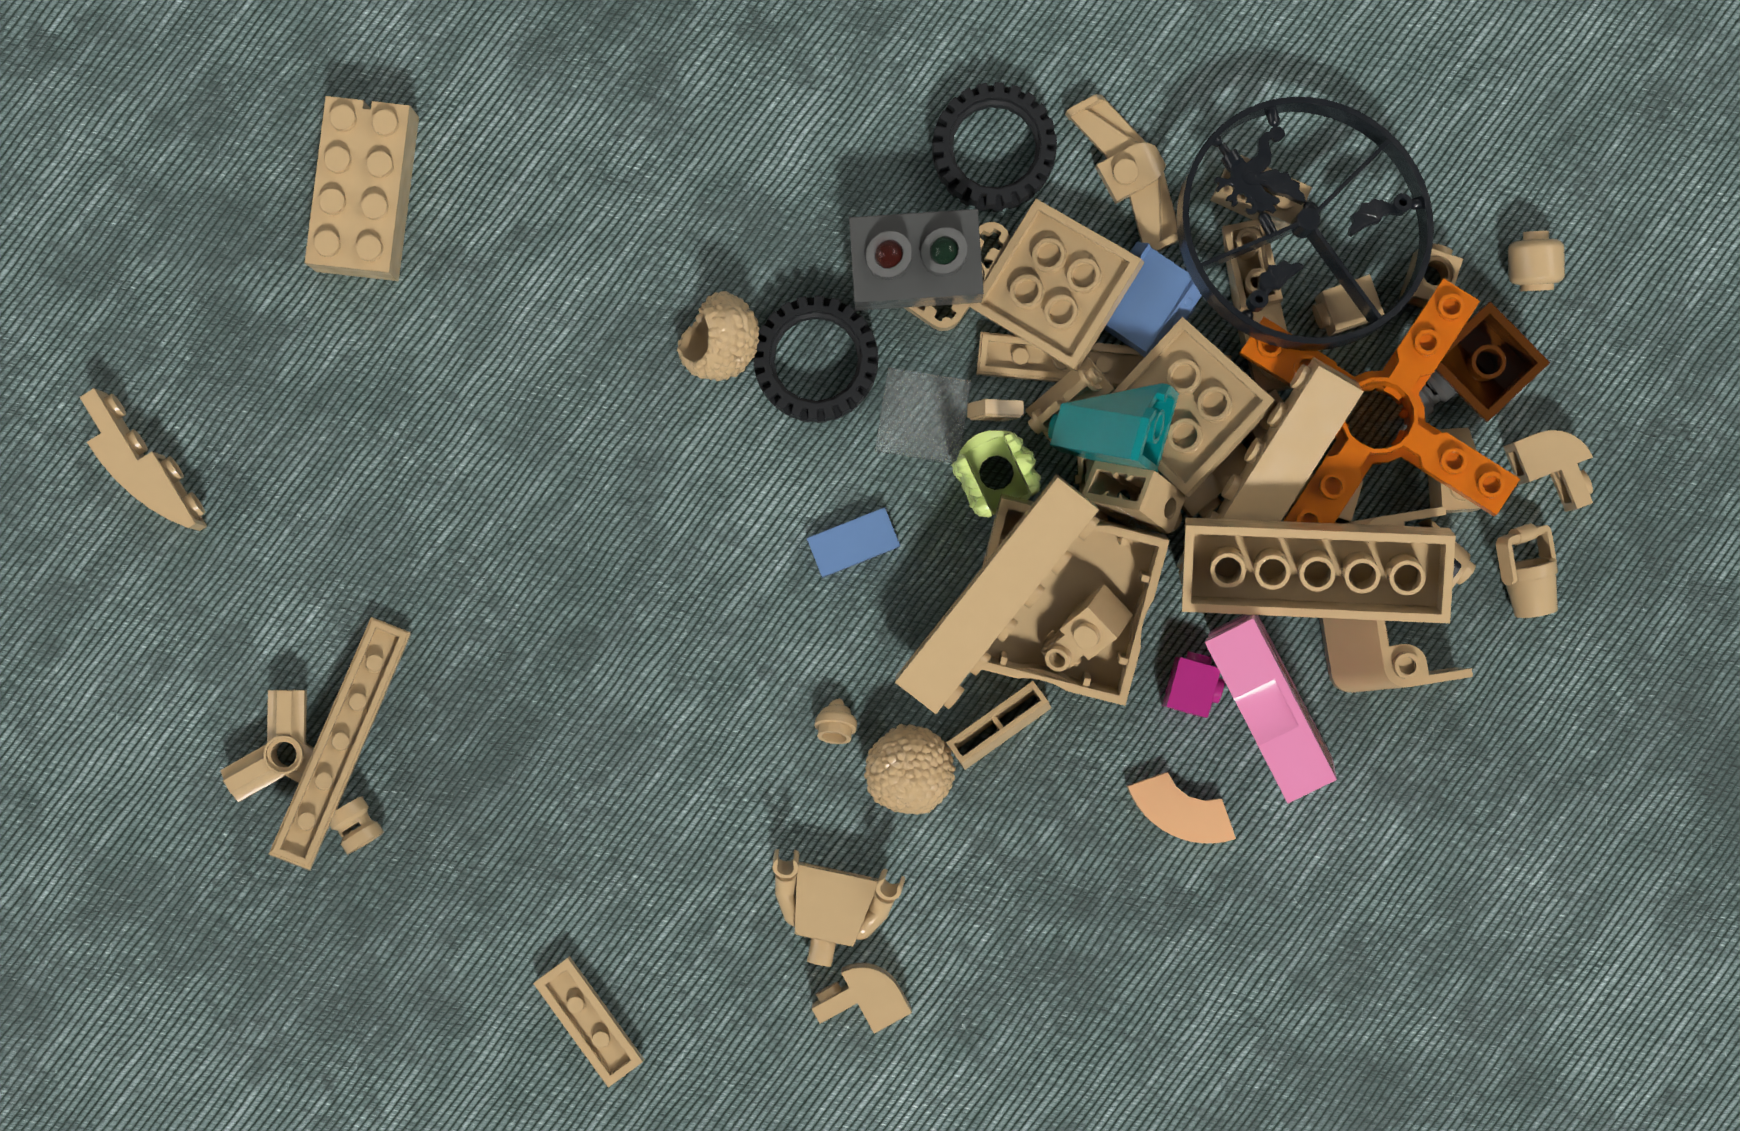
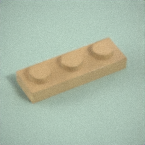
M570 956L533 983L608 1088L645 1060Z

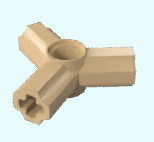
M268 690L267 744L220 770L226 787L238 802L285 776L298 783L300 782L314 750V747L306 743L307 690ZM283 742L292 744L296 750V759L290 766L282 764L277 756V750Z

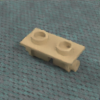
M1087 356L1078 371L1072 369L1025 410L1031 417L1028 424L1035 433L1040 434L1043 432L1051 442V439L1048 437L1049 424L1053 415L1059 413L1062 403L1110 394L1115 388L1089 356Z

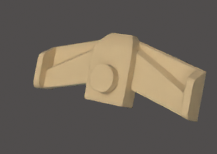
M1093 95L1069 108L1065 113L1069 121L1071 120L1107 158L1097 164L1095 169L1114 203L1117 204L1129 197L1141 242L1149 243L1157 252L1178 242L1176 215L1164 174L1166 164L1156 146L1146 143L1102 95Z

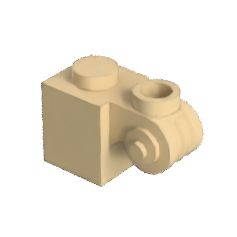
M1103 584L1074 608L1059 631L1052 630L1046 636L1047 639L1044 641V646L1041 649V652L1045 655L1046 664L1052 670L1062 672L1070 669L1072 666L1077 667L1083 661L1081 659L1083 655L1090 660L1119 637L1133 614Z

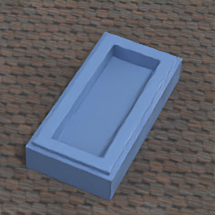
M885 507L807 538L822 578L900 547Z

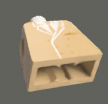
M1094 461L1082 494L1096 504L1099 511L1124 525L1153 532L1169 534L1180 526L1182 521L1180 511L1185 501V494L1154 470ZM1121 490H1126L1130 495V499L1121 493L1119 497L1117 495Z

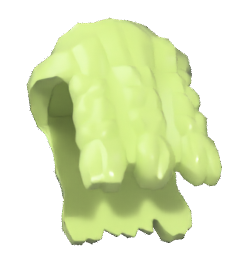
M988 430L974 435L962 447L957 460L951 464L954 476L962 483L961 486L967 495L969 507L980 517L989 518L992 514L996 515L1001 494L1028 500L1031 495L1040 491L1039 481L1041 476L1034 469L1036 459L1033 457L1034 454L1030 449L1023 446V439L1017 437L1011 431ZM1001 456L1007 458L1012 464L1014 475L1011 483L1003 489L994 490L988 488L980 479L979 470L981 465L989 457Z

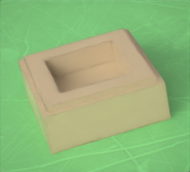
M982 399L967 403V418H970V420L1005 422L1024 416V401Z

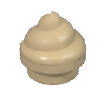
M842 699L833 700L815 718L814 726L818 730L817 737L831 744H846L851 741L852 734L856 733L857 720L851 714L850 708L844 705Z

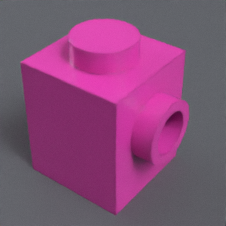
M1189 651L1186 658L1175 657L1162 706L1198 717L1208 718L1212 702L1219 703L1225 684L1224 679L1219 678L1220 671L1218 667L1211 666L1213 658Z

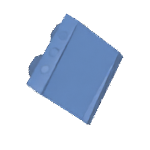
M1136 242L1130 252L1144 261V265L1104 330L1130 348H1133L1143 357H1146L1182 317L1188 320L1202 295L1187 271L1154 250L1149 243Z

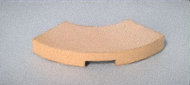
M1168 772L1127 785L1133 801L1143 815L1158 828L1172 836L1196 843H1221L1236 839L1221 798L1201 800L1189 797L1176 787Z

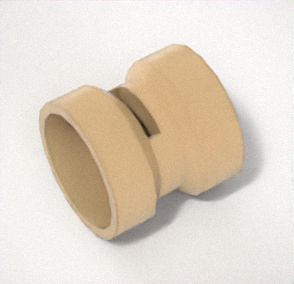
M363 796L337 809L330 824V828L338 831L342 837L341 846L347 855L384 833L378 821L372 820L368 815L369 806ZM358 824L361 825V826H359L358 828L354 829L353 831L351 830L353 827L357 826Z

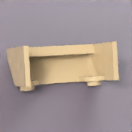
M1444 506L1339 524L1405 526L1404 522L1447 514ZM1319 618L1328 675L1332 684L1341 691L1354 693L1404 688L1473 677L1472 668L1453 667L1428 671L1426 657L1416 646L1410 644L1389 646L1385 621Z

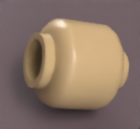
M1549 231L1523 232V240L1515 241L1508 247L1509 281L1515 285H1520V291L1554 290V283H1559L1565 277V247L1563 242L1558 239H1549Z

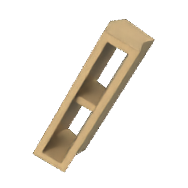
M1032 681L946 743L966 770L1050 710L1051 706L1034 681ZM1032 695L1036 697L1039 701L1006 726L1001 724L1000 718ZM990 725H995L998 731L964 756L957 750Z

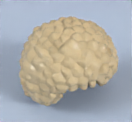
M727 291L715 292L712 296L706 298V302L702 303V307L699 308L700 314L696 316V321L692 327L689 326L681 335V339L678 340L677 352L682 365L692 375L698 376L700 379L722 381L723 379L728 380L730 377H737L739 373L744 372L745 367L755 357L757 344L759 343V326L754 312L749 310L748 304L742 298H738Z
M899 724L896 728L890 729L889 733H886L885 736L879 738L878 742H875L873 748L868 750L866 772L864 773V778L867 779V791L874 797V802L891 809L893 812L916 815L930 813L932 809L942 803L943 798L948 795L949 790L952 788V782L955 780L953 773L956 768L953 765L954 760L951 756V750L946 742L941 740L940 736L928 728L916 727L911 724L907 726Z

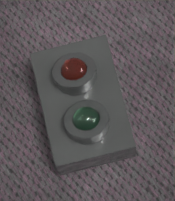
M978 209L849 217L856 311L982 303L984 291Z

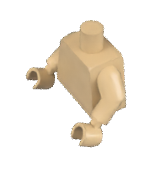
M779 849L774 851L772 868L775 873V895L784 920L788 924L795 926L796 935L811 938L807 962L820 966H832L836 943L854 946L856 940L867 939L887 919L893 903L901 895L905 883L904 876H901L900 882L897 884L887 882L885 879L887 869L881 871L878 879L799 862V851L794 850L793 860L783 861L779 858Z

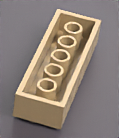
M1185 517L1182 612L1450 624L1456 536L1450 528Z

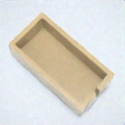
M325 96L305 255V264L314 271L399 281L419 116L410 105L372 101L370 108L364 100Z

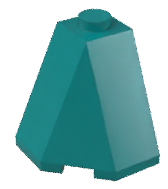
M1160 383L1062 403L1059 413L1053 415L1049 424L1048 437L1051 439L1050 445L1061 453L1157 472L1179 393L1171 385Z

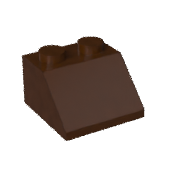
M1490 301L1479 308L1468 319L1435 371L1487 423L1550 362Z

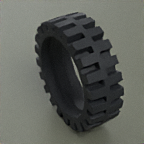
M995 82L994 85L987 86V83L978 84L975 89L971 90L969 87L962 91L959 97H954L948 103L946 109L942 111L936 124L932 141L934 167L941 183L947 187V191L953 197H958L960 202L966 206L970 204L981 211L993 209V212L1003 211L1005 208L1013 209L1019 207L1021 203L1033 198L1049 178L1056 158L1057 136L1054 131L1055 126L1052 118H1049L1047 115V109L1042 103L1039 105L1036 102V97L1030 92L1025 94L1021 92V87L1013 84L1012 87H1006L1002 82ZM987 108L1007 109L1021 117L1031 129L1036 146L1034 161L1027 173L1016 182L1001 187L982 186L967 178L957 165L953 152L954 135L961 123L974 112Z
M824 296L800 297L796 301L783 304L778 311H774L759 331V343L753 358L755 375L766 398L785 415L803 422L823 423L837 420L855 410L869 394L878 370V348L868 323L850 305H845L841 303V300L835 298H824ZM812 319L831 321L844 329L854 342L858 357L855 375L847 388L834 397L818 401L800 398L787 390L777 376L774 363L777 345L785 332L799 322Z

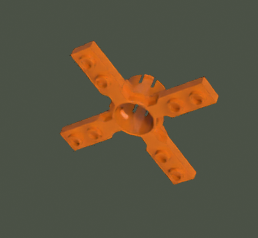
M1443 278L1382 371H1367L1355 377L1337 366L1334 360L1319 351L1281 348L1250 336L1239 355L1289 387L1300 366L1303 364L1308 366L1313 357L1357 381L1363 391H1373L1376 388L1377 392L1388 395L1398 405H1403L1399 416L1404 419V425H1407V428L1400 430L1396 439L1390 444L1392 447L1373 449L1353 437L1349 431V425L1344 422L1333 439L1336 442L1284 521L1335 523L1372 464L1389 463L1400 457L1492 516H1496L1520 481V478L1451 434L1443 433L1425 422V407L1419 396L1420 391L1480 303L1478 299ZM1263 317L1260 321L1261 325L1293 335L1266 317Z

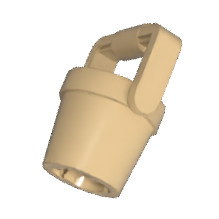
M1529 523L1511 529L1507 535L1499 537L1496 541V551L1502 582L1506 585L1515 617L1532 618L1558 611L1556 579L1558 567L1551 528L1548 525L1535 526ZM1537 539L1540 558L1515 562L1512 545H1519Z

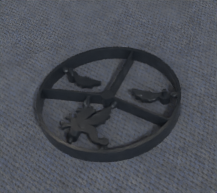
M1313 97L1278 98L1251 106L1231 117L1208 138L1194 157L1181 185L1177 204V236L1180 251L1188 273L1200 294L1224 320L1238 330L1264 343L1286 349L1300 351L1334 349L1361 340L1377 331L1392 319L1414 295L1426 273L1433 247L1434 222L1430 196L1424 179L1409 153L1386 128L1372 118L1344 104ZM1303 112L1332 118L1361 132L1379 147L1319 207L1312 201H1306L1304 194L1299 190L1300 183L1292 180L1288 172L1280 173L1277 169L1265 171L1271 164L1272 157L1269 141L1280 142L1285 137V131L1281 127H1277L1280 125L1278 113ZM1266 115L1269 125L1273 127L1257 141V156L1247 163L1236 149L1231 151L1226 143L1222 144L1221 137L1242 123ZM1211 146H1215L1223 154L1224 157L1220 161L1231 175L1229 179L1219 176L1214 179V183L1218 184L1216 192H1219L1223 187L1231 186L1233 192L1225 199L1232 203L1231 207H1235L1238 204L1237 196L1239 194L1244 195L1247 198L1245 202L1252 205L1251 209L1246 208L1245 212L1248 215H1254L1256 212L1260 213L1258 220L1266 235L1201 263L1197 256L1190 230V193L1200 162ZM1382 151L1396 165L1410 190L1412 198L1405 193H1400L1390 203L1378 199H1372L1369 203H1361L1358 211L1350 216L1352 225L1348 228V236L1352 237L1364 228L1378 224L1383 216H1402L1409 209L1416 210L1419 227L1418 255L1412 277L1398 302L1383 317L1317 228L1320 224L1319 213ZM1263 187H1266L1271 194L1266 192ZM1273 195L1285 197L1300 205L1304 203V209L1296 215L1291 224L1279 230L1276 229L1270 215L1264 212L1268 211L1273 214L1276 211L1273 205L1279 204L1280 200ZM1292 233L1298 238L1307 237L1370 325L1339 336L1303 337L1279 332L1254 321L1253 312L1261 311L1268 304L1269 293L1280 290L1288 279L1304 268L1303 264L1297 262L1290 264L1283 260L1278 265H1268L1266 272L1259 275L1258 290L1253 291L1246 300V306L1249 310L1246 309L1243 312L1235 308L1222 296L1205 271Z

